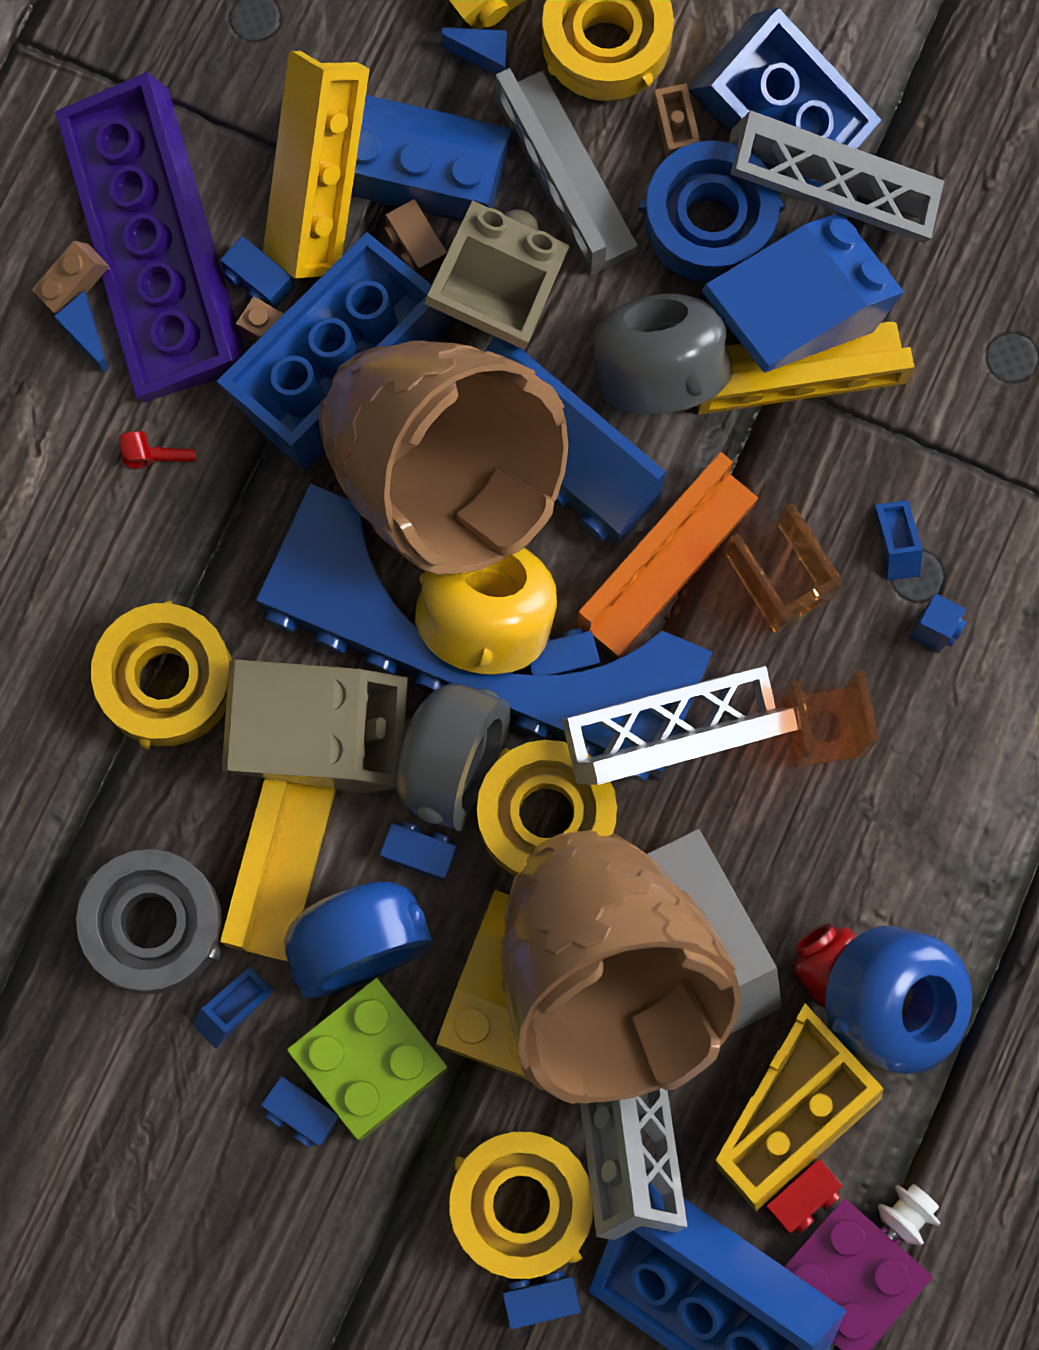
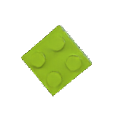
M377 978L287 1049L288 1053L341 1121L359 1141L364 1140L449 1071L446 1064Z

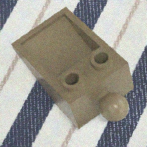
M472 200L424 304L525 350L570 245L553 238L546 232L539 231L536 219L525 210L514 209L503 214L496 209L488 208Z
M237 659L229 661L222 772L365 794L397 788L395 773L398 754L412 719L405 718L407 677L354 668Z

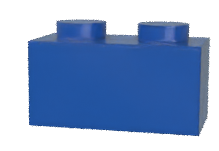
M243 236L220 259L224 270L223 276L229 283L235 287L241 285L249 292L247 295L250 299L254 296L275 309L295 288L292 276Z
M935 593L924 608L910 638L938 653L946 645L952 647L967 623L961 619L966 609Z
M579 628L565 632L562 638L551 640L549 637L544 651L535 661L528 665L530 674L534 676L563 675L600 667L592 630L583 632V629Z
M401 821L400 826L391 823L380 853L381 859L446 882L458 851L457 846L452 845L453 839L436 832L433 833L432 837L419 833L421 829L419 826L406 821Z
M283 1076L280 1077L261 1105L268 1110L265 1114L266 1118L281 1128L285 1123L297 1130L294 1137L309 1148L314 1143L322 1147L340 1121V1118L334 1111Z
M564 1271L543 1275L544 1282L530 1285L529 1279L509 1283L510 1290L504 1291L503 1296L510 1328L515 1329L581 1313L573 1276L565 1277Z

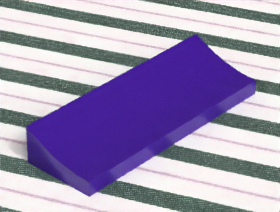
M145 72L59 109L55 113L94 250L110 266L102 275L134 392L137 399L146 403L186 388L218 380L245 353V348L237 329L236 317L169 89L151 74Z

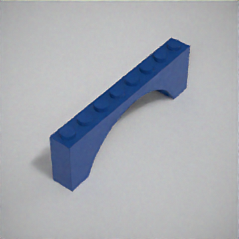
M311 483L256 600L261 612L266 614L264 621L269 625L290 634H294L296 628L316 635L314 642L317 645L336 654L344 655L346 649L366 656L364 663L378 672L394 675L396 670L415 677L414 685L430 694L435 689L450 683L464 684L475 689H489L495 692L498 697L509 702L510 718L517 720L514 726L516 729L542 740L545 739L548 733L567 742L562 718L701 682L713 653L703 647L661 631L646 644L630 654L606 665L582 672L545 676L513 673L490 675L456 668L441 660L428 649L419 636L417 627L396 607L383 588L373 569L366 549L363 517L351 501ZM694 697L689 698L681 712L679 719L682 721L685 720ZM674 702L660 706L669 711ZM648 709L641 710L629 732L644 742L653 741L664 720ZM624 715L611 718V720L619 725ZM598 722L581 726L586 752L592 757L603 754L614 733ZM673 727L669 736L679 734L680 730ZM624 740L619 750L633 745ZM664 767L628 777L639 782H646L648 776L659 780Z

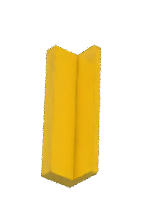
M290 51L288 54L263 253L293 278L323 276L343 255L370 70L358 62L320 63L302 51Z
M893 321L880 323L873 333L764 373L742 344L729 345L726 348L731 357V379L726 387L716 396L697 405L698 415L906 384L914 369L911 347L901 348L897 324Z
M264 779L220 940L226 947L288 962L285 954L284 939L289 925L305 909L336 789Z

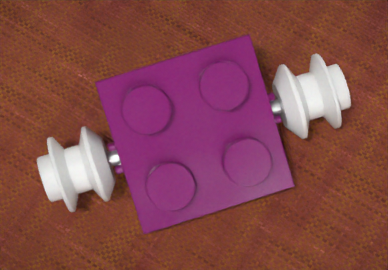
M914 1184L907 1191L899 1185L895 1186L899 1200L893 1207L879 1204L880 1218L885 1225L881 1229L844 1198L785 1265L787 1270L847 1310L832 1342L840 1350H871L933 1279V1276L899 1246L901 1243L899 1239L906 1244L923 1245L924 1242L919 1233L925 1223L936 1226L941 1224L933 1215L939 1208L937 1203Z

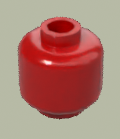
M824 924L808 933L795 947L797 956L793 962V970L820 1007H825L826 988L830 972L838 956L857 937L850 928H833L831 924Z

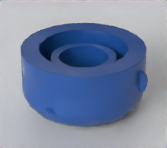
M710 140L695 142L679 148L668 156L654 172L648 187L647 199H643L638 205V212L645 214L646 235L654 253L666 267L679 276L692 281L705 282L707 284L770 246L777 226L779 212L785 210L783 201L779 199L778 191L731 175L737 149L735 144ZM750 153L748 163L768 169L757 156ZM708 200L721 203L729 208L736 219L731 226L723 231L708 232L693 225L688 218L686 209L696 202Z
M384 881L358 885L311 905L302 911L289 925L284 939L285 954L291 967L292 979L298 985L304 998H316L334 994L371 981L413 961L428 951L434 944L426 925L424 914L410 890L398 883Z
M893 925L875 927L863 932L852 940L838 956L830 972L825 1001L828 1026L830 1031L860 1062L897 1074H912L931 1070L950 1056L962 1040L968 1027L972 1012L970 976L963 960L954 949L935 936ZM910 987H912L911 1005L905 1016L902 1017L904 998Z

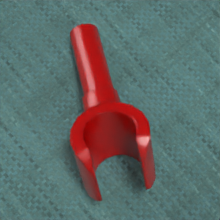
M143 431L128 432L119 437L122 461L130 469H141L149 466L152 462L160 461L195 462L196 449L162 448L161 446L150 448L147 434Z

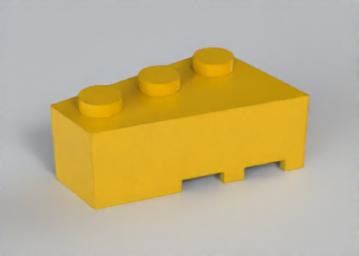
M806 1004L801 1009L794 1026L780 1050L777 1051L770 1064V1068L716 1158L718 1170L755 1212L882 1099L883 1087Z

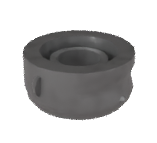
M154 849L136 850L113 858L86 879L88 883L79 900L76 916L77 936L83 953L93 968L115 987H123L132 992L145 994L171 992L187 985L198 977L213 959L219 960V944L223 929L222 908L216 891L210 882L186 859L168 851ZM147 897L166 899L173 905L176 912L177 925L173 935L165 944L156 948L143 949L131 942L126 931V920L130 910L137 902Z

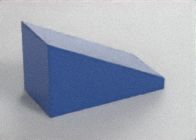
M442 27V45L444 49L495 76L506 70L507 31Z
M83 291L54 317L60 328L103 372H106L109 367L90 301L85 291Z
M909 501L875 504L887 581L919 577L923 549Z
M249 966L201 1008L192 1025L217 1049L273 993V989Z

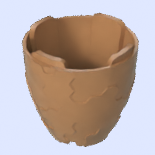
M425 340L409 341L386 347L385 345L372 347L355 354L337 368L338 372L331 381L332 386L327 396L321 401L319 409V429L327 458L337 481L353 506L362 517L373 525V530L385 542L423 570L438 575L478 571L504 559L506 556L518 553L545 526L553 514L554 502L566 472L569 445L566 419L562 409L564 405L554 387L536 376L535 370L490 351L484 352L458 343L425 342Z
M589 830L566 834L563 832L536 846L533 853L528 857L525 868L518 872V875L513 879L504 917L505 934L502 938L501 948L502 991H505L509 1017L525 1077L540 1091L545 1090L560 1100L571 1104L630 1099L661 1088L664 1090H675L684 1085L717 1059L720 1046L727 1040L738 1019L741 995L738 979L734 972L736 967L724 943L692 897L686 891L679 888L650 856L614 833L609 836H600L596 831Z

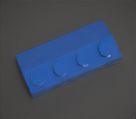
M366 95L351 196L397 207L415 199L423 213L462 222L472 200L488 208H494L513 135V128Z
M366 232L217 380V383L271 443L301 469L306 471L325 452L319 429V409L321 401L327 396L332 386L331 381L338 372L337 368L355 354L372 347L375 348L382 345L386 347L409 341L425 340V342H434L452 324V320L449 315L424 304L432 285Z
M494 336L485 351L504 356L535 370L536 376L554 387L564 405L562 409L566 419L569 446L566 472L554 504L561 508L565 504L570 506L582 517L579 523L587 533L599 542H603L607 538L618 547L660 501L666 471L525 351Z
M652 1183L649 1184L651 1209L664 1211L662 1196ZM685 1198L683 1200L687 1228L677 1233L640 1226L616 1240L609 1239L589 1290L592 1295L668 1350H829L847 1310Z

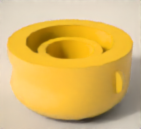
M546 0L542 18V46L544 57L548 63L549 73L553 76L555 75L565 87L575 94L591 100L607 102L623 100L640 93L645 88L648 89L663 70L670 54L674 24L671 1ZM599 23H613L624 28L631 36L622 46L604 49L591 44L583 32L588 27Z
M523 548L518 553L506 556L504 559L478 571L438 575L425 570L420 575L419 580L422 584V589L416 604L415 624L419 636L428 649L441 660L469 672L494 675L510 673L525 668L544 651L557 608L556 585L550 571L528 549Z
M172 600L164 603H152L134 608L118 617L105 630L96 645L91 661V682L95 698L103 712L124 734L138 741L147 750L150 749L151 745L176 746L191 742L208 733L221 720L226 711L229 661L232 659L217 629L204 616L188 607L172 604ZM162 654L181 656L189 665V678L181 692L169 699L157 700L146 696L140 688L142 669L150 660Z
M540 740L527 742L511 750L504 748L500 752L498 760L485 775L479 790L477 818L480 836L486 850L495 862L513 876H517L518 872L525 868L527 865L526 861L533 853L534 848L550 839L540 838L531 834L523 826L520 819V807L524 799L532 792L540 789H553L562 793L570 801L574 812L573 821L564 832L565 834L589 830L596 831L600 836H609L614 832L617 803L611 781L599 785L577 784L566 742Z
M510 1132L495 1136L480 1144L465 1159L457 1156L454 1165L457 1173L450 1192L449 1213L457 1239L464 1251L477 1264L494 1274L507 1278L531 1279L547 1275L567 1262L576 1263L582 1259L578 1251L589 1234L593 1219V1204L589 1177L581 1162L570 1151L568 1146L557 1142L551 1137L534 1132ZM515 1176H529L539 1181L546 1189L550 1200L549 1213L544 1223L536 1230L527 1233H514L504 1228L496 1219L493 1209L494 1196L499 1186L507 1179Z

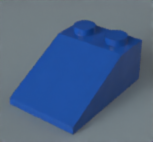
M779 7L752 14L688 88V92L730 134L738 122L751 110L858 149L882 121ZM802 176L805 182L819 188L825 185V183Z
M840 213L804 224L708 282L702 289L704 295L764 373L873 333L904 293L889 273L887 267L880 262L858 234L856 228Z

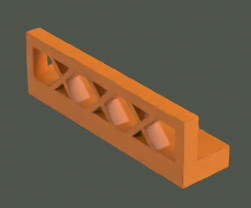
M722 452L715 457L578 612L577 627L582 628L583 632L592 630L594 641L616 660L621 658L757 503L758 497L730 475L733 461Z

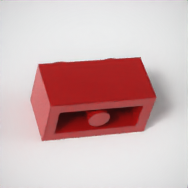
M820 1158L815 1159L763 1206L786 1233H792L796 1230L800 1234L814 1221L811 1215L819 1207L822 1206L824 1210H827L841 1197L837 1191L843 1185Z

